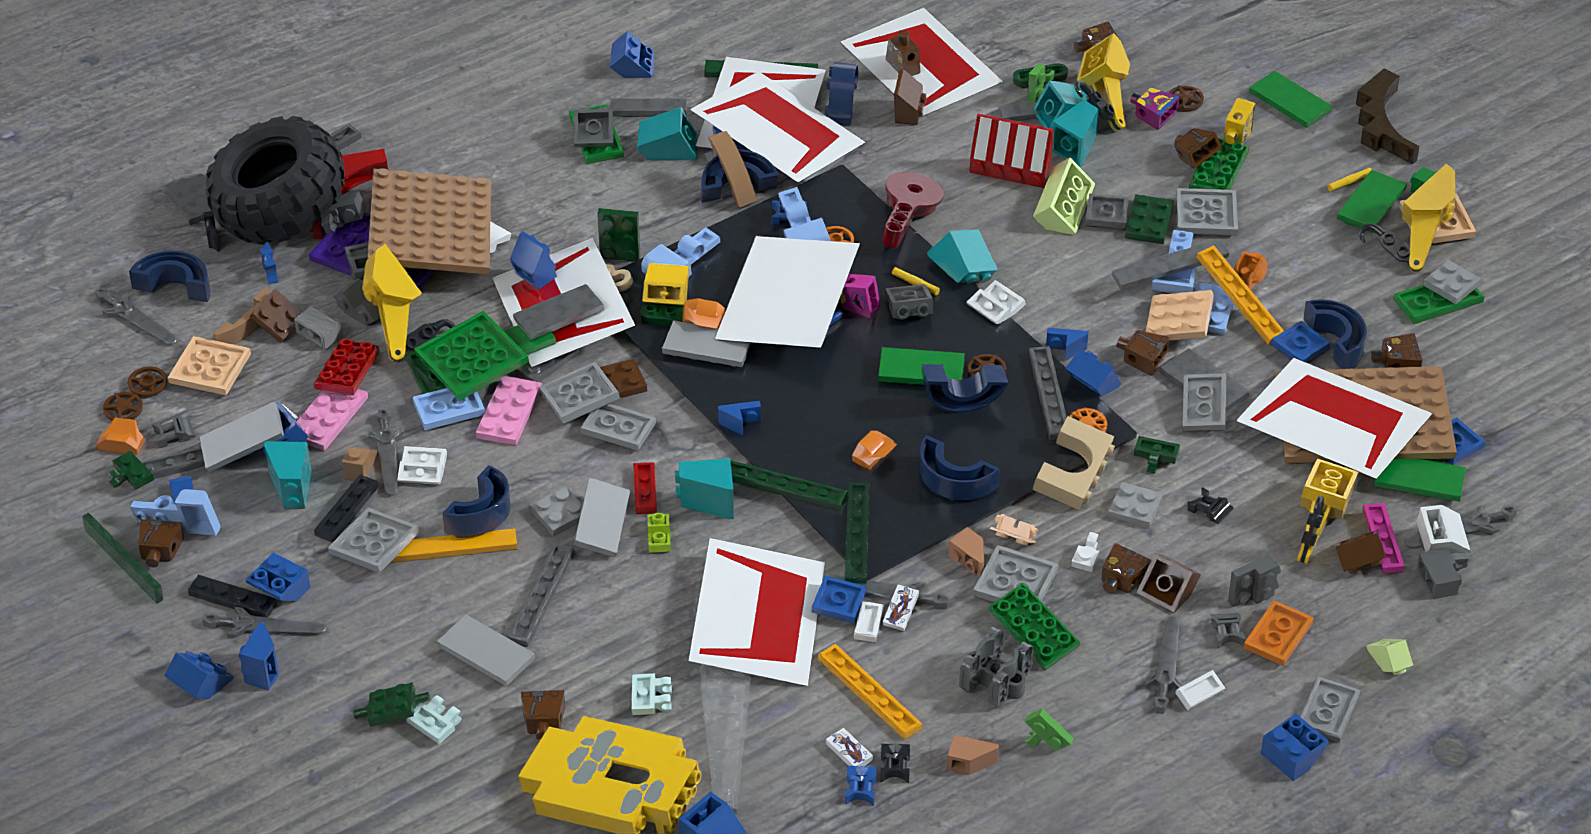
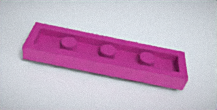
M1385 503L1363 504L1362 511L1369 532L1379 531L1386 553V558L1382 559L1384 563L1379 564L1382 574L1403 572L1404 563Z

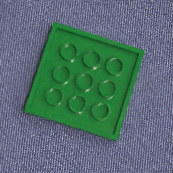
M484 310L414 349L415 355L459 401L529 362L528 356Z

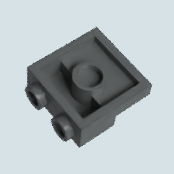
M606 107L575 109L574 146H613V110Z
M925 284L885 288L886 298L889 302L890 313L893 318L906 319L908 316L925 317L928 314H933V298Z
M1266 555L1232 571L1228 602L1234 607L1240 603L1247 602L1249 599H1252L1256 604L1270 599L1274 596L1275 589L1279 587L1276 579L1277 574L1281 573L1279 564L1273 561L1269 555Z

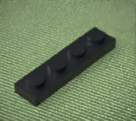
M360 474L314 529L315 536L333 543L378 489V481Z
M199 574L188 588L189 596L234 610V607H240L248 614L257 617L268 618L277 605L276 598Z

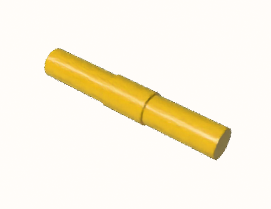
M1367 168L1328 184L1327 188L1331 192L1365 178L1372 169Z
M895 267L892 271V275L912 285L925 284L929 292L934 295H938L940 288Z

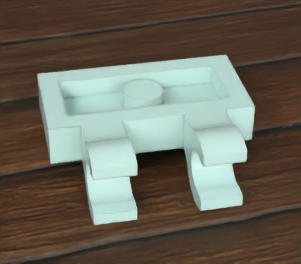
M655 673L632 675V715L655 714V709H659L662 712L672 711L671 696L669 695L672 694L671 677L655 678ZM657 691L663 695L655 696V693Z
M436 695L427 705L420 703L416 706L414 716L406 718V721L438 744H441L455 731V726L461 722L462 718L458 716L460 710L454 706L444 716H441L440 714L445 710V706L442 705L444 699Z

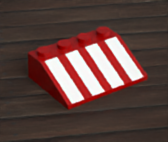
M977 114L969 172L1045 188L1051 173L1053 129Z

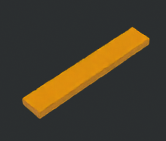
M1214 245L1197 253L1196 258L1268 345L1272 343L1274 337L1284 332Z
M513 528L488 531L462 538L447 535L412 539L391 562L517 549L516 531Z
M834 644L818 654V660L904 740L922 729V723L838 645Z

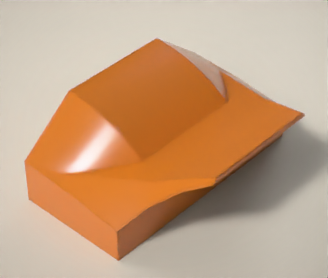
M697 298L686 300L683 306V322L697 326L717 329L720 327L725 315V308L714 301Z
M115 417L99 437L96 443L97 450L124 454L131 451L134 455H138L144 443V436L139 432L136 420Z
M870 431L858 443L852 454V461L870 470L897 444L879 431Z

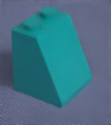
M1049 80L1033 109L1037 113L1036 117L1043 127L1052 129V123L1056 118L1082 100L1087 102V95L1081 90L1083 98H1080L1075 90V84Z
M1082 100L1056 118L1052 123V152L1065 160L1071 158L1081 168L1096 139L1098 108Z
M681 107L639 121V130H637L638 142L636 145L639 153H642L646 160L697 159L696 144L698 133Z
M978 229L949 231L927 252L928 256L957 283L967 282V284L977 281L984 283L989 281L992 275L998 271Z
M264 441L269 476L283 508L305 509L312 473L307 442Z
M730 458L678 462L679 470L675 471V483H679V485L675 486L676 498H680L681 507L726 519H734Z

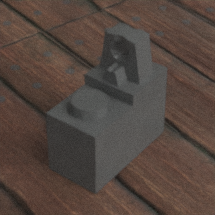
M359 191L341 195L338 203L329 208L331 212L323 220H320L326 234L333 233L336 228L342 227L346 223L363 218L366 205Z
M1449 548L1419 553L1417 570L1432 599L1458 595L1462 579L1460 573L1456 571L1466 568L1469 558L1465 552L1451 553Z

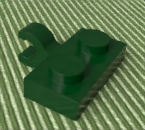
M1139 436L1134 449V456L1147 458L1149 464L1147 472L1155 474L1158 461L1176 463L1180 444Z
M131 451L112 460L115 469L108 473V476L112 479L109 483L114 488L128 481L137 490L154 480L153 474Z

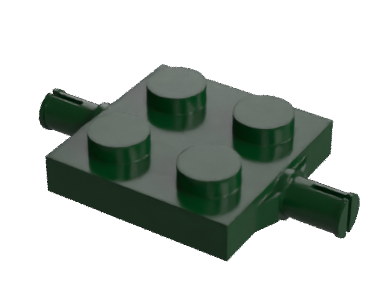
M413 682L399 684L387 689H378L369 693V703L365 708L353 711L354 717L358 719L368 716L367 721L370 727L413 717L414 709L419 703L430 701V694L426 692L415 695L416 689Z

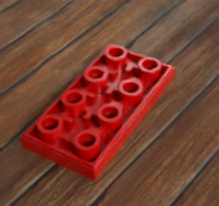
M351 339L340 340L316 378L314 389L354 395L380 352L379 345H374L370 342H354Z

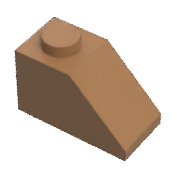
M349 447L342 461L344 479L355 481L360 474L368 477L378 455V450Z

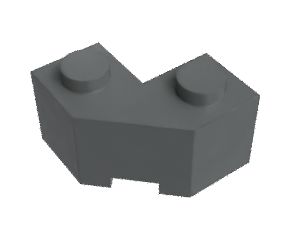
M357 280L333 297L336 300L337 306L345 314L366 326L380 318L378 306H374L372 302L365 298L364 291L362 290L363 284L360 280Z

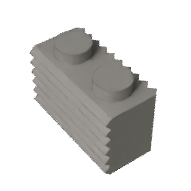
M310 306L294 319L296 332L318 346L320 345L321 348L326 349L343 336L340 321L336 318H330L321 309L317 310Z

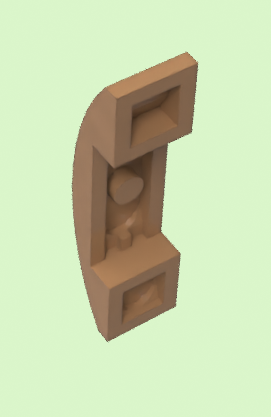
M727 130L708 137L715 155H718L731 185V193L738 209L757 202L744 162Z
M265 287L253 298L254 307L236 323L226 322L214 332V340L234 345L251 335L260 325L249 316L270 294V289Z

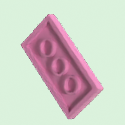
M508 376L501 377L476 430V438L516 446L540 395L539 386L542 383Z
M357 389L354 395L322 391L297 421L309 436L304 442H307L311 447L325 451L368 399V393L361 389Z

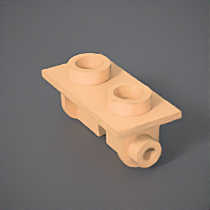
M1004 514L1001 516L997 515L995 518L997 527L990 528L996 531L995 535L1008 539V536L1015 537V542L1028 546V543H1036L1035 540L1031 539L1038 532L1035 525L1019 521L1018 527L1015 528L1017 519Z

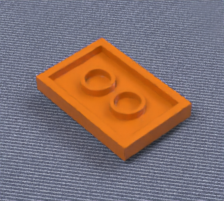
M1273 600L1244 642L1243 649L1284 666L1312 626L1314 617Z

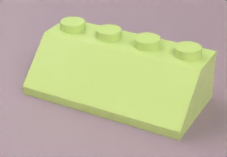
M1071 158L1053 166L1033 217L1046 230L1070 235L1076 234L1088 204L1089 193L1092 194L1095 183Z

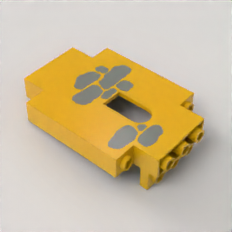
M583 716L574 732L548 727L518 775L523 792L535 794L532 800L537 815L616 834H639L645 828L648 821L655 823L657 834H671L676 830L678 819L685 814L691 798H694L696 795V785L701 780V771H699L697 760L685 758L686 749L684 748L682 738ZM613 763L645 770L650 774L647 781L641 784H631L605 777Z

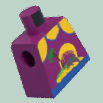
M1150 88L1143 95L1134 92L1130 102L1136 105L1135 115L1137 118L1159 130L1178 112L1179 96Z

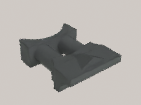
M177 415L173 422L161 425L159 421L152 424L154 432L161 434L157 440L159 448L168 446L167 441L173 439L187 440L195 437L189 417L183 418Z
M1226 613L1210 616L1212 626L1218 631L1216 636L1217 648L1226 642H1236L1244 646L1246 638L1244 632L1240 633V614ZM1226 628H1230V634H1227Z

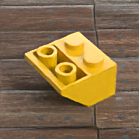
M649 263L644 280L643 302L646 304L683 307L687 300L690 266Z

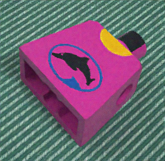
M848 274L840 295L842 307L871 319L881 307L875 276Z

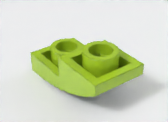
M655 513L648 515L649 553L671 552L669 514Z

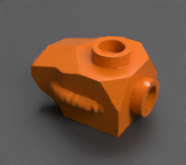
M1243 251L1234 266V270L1248 288L1252 290L1267 274V261L1258 252H1253L1252 254Z

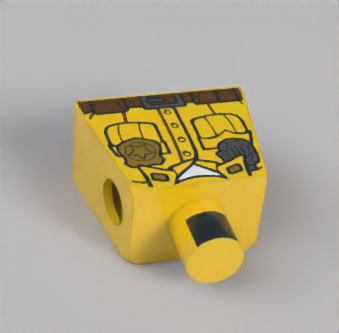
M1240 98L1236 99L1225 122L1224 140L1226 143L1234 144L1238 142L1243 144L1253 131L1256 103Z

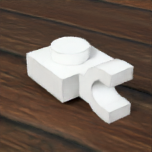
M1090 532L1086 546H1078L1072 559V567L1093 572L1099 558V551L1096 550L1098 534Z

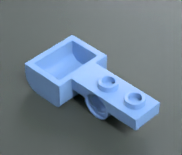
M797 187L778 193L791 228L784 230L785 238L830 241L822 218L810 220L806 204L802 200Z
M705 227L693 237L689 235L683 236L678 243V249L674 252L660 244L643 258L642 272L646 274L649 263L690 266V276L692 274L691 264L719 244L720 237Z
M1173 230L1169 254L1190 248L1193 233ZM1197 267L1154 279L1152 281V291L1172 294L1193 292Z
M184 489L180 492L174 503L170 496L165 495L158 497L154 502L133 501L130 506L137 522H140L141 519L182 522V526H185L188 534L216 536L221 527L207 493L202 490Z

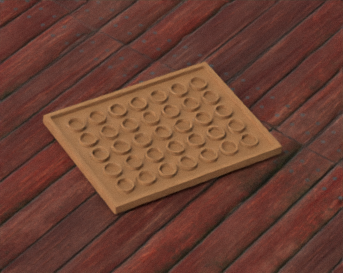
M374 169L367 260L378 248L386 244L402 267L489 274L491 179L427 174L425 172L415 173L405 170Z
M1442 366L1325 370L1432 413L1394 459L1456 458L1457 451ZM1275 371L1274 378H1276L1281 371ZM1282 440L1285 463L1316 462L1317 459L1335 462Z

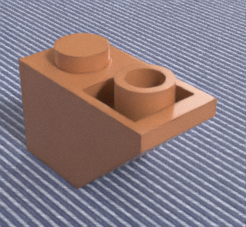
M966 527L949 540V556L978 577L984 571L983 538Z
M954 735L947 756V770L971 775L998 762L999 744Z

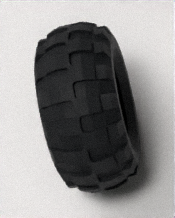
M282 116L274 117L267 122H258L249 126V129L241 134L237 133L229 139V143L225 147L218 150L214 156L215 162L208 166L206 172L207 179L205 183L207 189L205 191L207 203L220 226L233 236L248 243L256 241L258 245L266 244L265 242L270 243L274 240H278L280 243L291 239L293 235L300 232L303 234L313 228L312 225L318 220H323L331 212L329 208L338 203L342 195L340 191L344 186L345 179L342 154L330 134L310 120H303L302 117L291 116L288 119H284Z

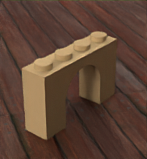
M1067 416L1056 443L1080 454L1086 460L1088 469L1079 473H1070L1044 462L1032 490L1080 510L1082 504H1087L1092 495V492L1089 491L1090 488L1095 489L1099 481L1098 472L1103 473L1106 467V456L1110 458L1115 448L1112 445L1114 436Z

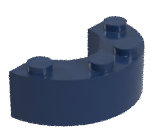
M834 62L833 66H829V77H831L827 78V89L830 90L829 105H825L824 115L839 125L851 126L854 89H857L859 78L858 63Z
M738 149L751 183L755 185L756 189L763 191L777 188L778 172L773 164L756 152ZM718 155L709 161L703 171L700 190L702 203L721 199L722 186L728 182Z
M182 251L153 253L140 259L129 270L132 289L152 292L155 287L163 283L178 282L187 287L189 299L203 302L209 301L211 291L206 266L198 257Z
M1325 299L1306 301L1303 320L1316 332L1323 331L1336 335L1339 339L1335 341L1333 360L1340 369H1351L1363 356L1367 327L1362 316L1353 308L1337 301Z
M922 364V377L930 400L937 407L949 412L960 413L981 409L995 401L1004 392L1008 384L1003 365H982L980 371L974 376L963 380H955L946 376L943 364Z
M928 435L922 440L919 463L920 476L925 485L936 494L953 501L973 500L989 495L999 486L1000 468L983 460L968 467L952 465L944 459L943 442Z
M488 465L477 477L479 499L470 502L453 501L442 513L445 534L454 535L457 538L494 531L496 527L506 520L511 509L509 483L501 471Z

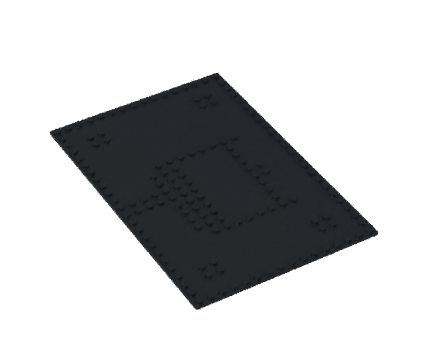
M839 165L792 188L797 187L802 200L807 201V210L811 221L822 218L826 228L840 226L852 232L854 243L860 244L849 274L875 276L881 307L870 319L844 309L839 298L836 307L843 312L842 318L828 327L821 348L751 342L742 367L662 353V347L671 326L649 324L641 320L640 310L646 305L643 302L644 280L646 276L642 272L643 258L620 268L628 270L633 279L630 288L619 293L635 326L622 332L753 466L847 490V497L841 510L787 496L783 497L864 580H870L959 533L966 527H970L1036 492L1032 489L1044 462L1070 473L1087 464L1086 460L1077 452L1057 444V440L1049 441L1029 356V348L1043 346L1011 317L999 324H995L967 305V301L979 288L974 283H957L928 256L927 252L933 246L910 225L898 247L888 248L884 246L881 241L885 225L893 209L844 165ZM779 194L707 227V229L720 237V243L691 264L692 274L688 278L687 300L699 298L718 302L725 308L726 312L756 236L785 238L784 230L791 228L789 221H780L779 225L771 224V216L776 213L772 209V201H780ZM698 231V232H696V233H694V234H692V235H690V236L693 237V236H695L697 233H699L700 231ZM831 231L828 234L840 233V231ZM844 233L843 240L851 241L850 237ZM679 241L666 247L674 252L678 249ZM895 267L940 288L938 295L930 293L933 298V314H928L925 317L908 316L906 319L892 317L885 288L912 286L907 281L892 275ZM882 347L965 353L962 380L970 378L968 363L974 356L982 354L997 355L1006 364L1008 384L1004 392L995 401L981 409L960 413L949 412L933 404L923 384L878 381ZM1052 355L1066 417L1070 416L1074 411L1083 408L1099 411L1107 420L1105 433L1114 436L1112 445L1115 446L1114 449L1137 437V432L1087 386L1070 376L1065 369L1066 367ZM975 362L971 370L978 368L979 365ZM760 401L761 422L743 424V435L719 424L718 406ZM1102 421L1096 422L1097 424H1103ZM870 431H879L892 439L897 445L868 470L853 462L852 454L858 443ZM928 435L943 442L944 459L952 465L968 467L983 460L1000 468L999 486L989 495L973 500L953 501L936 494L925 485L920 476L919 463L922 440Z

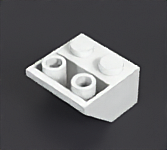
M1443 505L1420 507L1417 525L1425 552L1449 548L1451 553H1470L1460 514Z

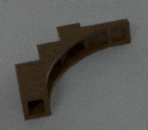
M1384 68L1357 91L1356 105L1361 107L1358 124L1364 127L1362 129L1361 144L1374 151L1382 148L1414 164L1418 159L1420 146L1403 138L1391 125L1385 111L1387 101L1398 91L1400 76Z

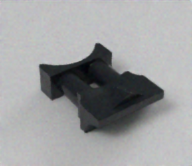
M212 211L203 212L209 248L220 252L219 244L221 239L216 232L214 214Z
M1203 487L1201 488V496L1197 500L1187 502L1188 511L1195 513L1197 510L1207 514L1209 520L1216 524H1220L1234 509L1229 504L1227 498L1218 497L1216 499L1210 496L1209 490Z
M881 744V760L884 763V768H881L880 782L891 777H898L909 783L910 768H907V762L910 761V744Z

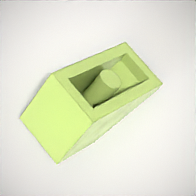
M1383 639L1366 646L1368 652L1383 672H1393V675H1398L1406 672L1407 667L1413 666L1407 642L1404 639Z

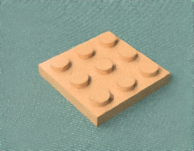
M1455 193L1454 216L1449 222H1443L1438 226L1432 243L1474 238L1476 236V230L1457 193ZM1405 200L1400 201L1399 204L1402 213Z
M1212 290L1153 295L1146 332L1167 336L1169 340L1206 337L1214 298Z
M193 336L168 376L169 383L227 395L250 357L251 350L247 347Z

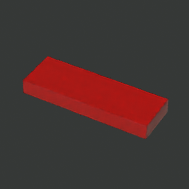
M633 463L636 514L657 513L655 463Z

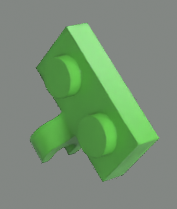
M1038 63L1029 73L1028 102L1037 103L1044 90V83L1054 79V71L1046 74L1045 65Z
M1043 708L1027 715L1025 723L1032 728L1029 732L1031 737L1025 740V743L1031 748L1044 740L1057 751L1071 745L1074 739Z

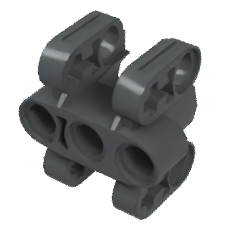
M991 627L986 637L977 645L976 651L968 654L963 660L960 667L959 687L971 693L978 684L989 688L988 702L1001 707L1007 697L1018 699L1024 695L1025 677L1032 667L1033 646L1023 642L1017 649H1013V658L1006 662L1000 659L1004 649V633L996 627Z

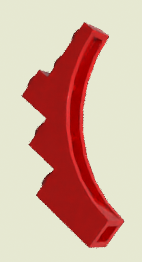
M378 149L342 155L345 179L344 186L340 192L343 195L350 189L373 180L374 169L388 170L385 150ZM318 220L312 225L313 228L309 230V233L313 232L315 240L322 239L321 221Z

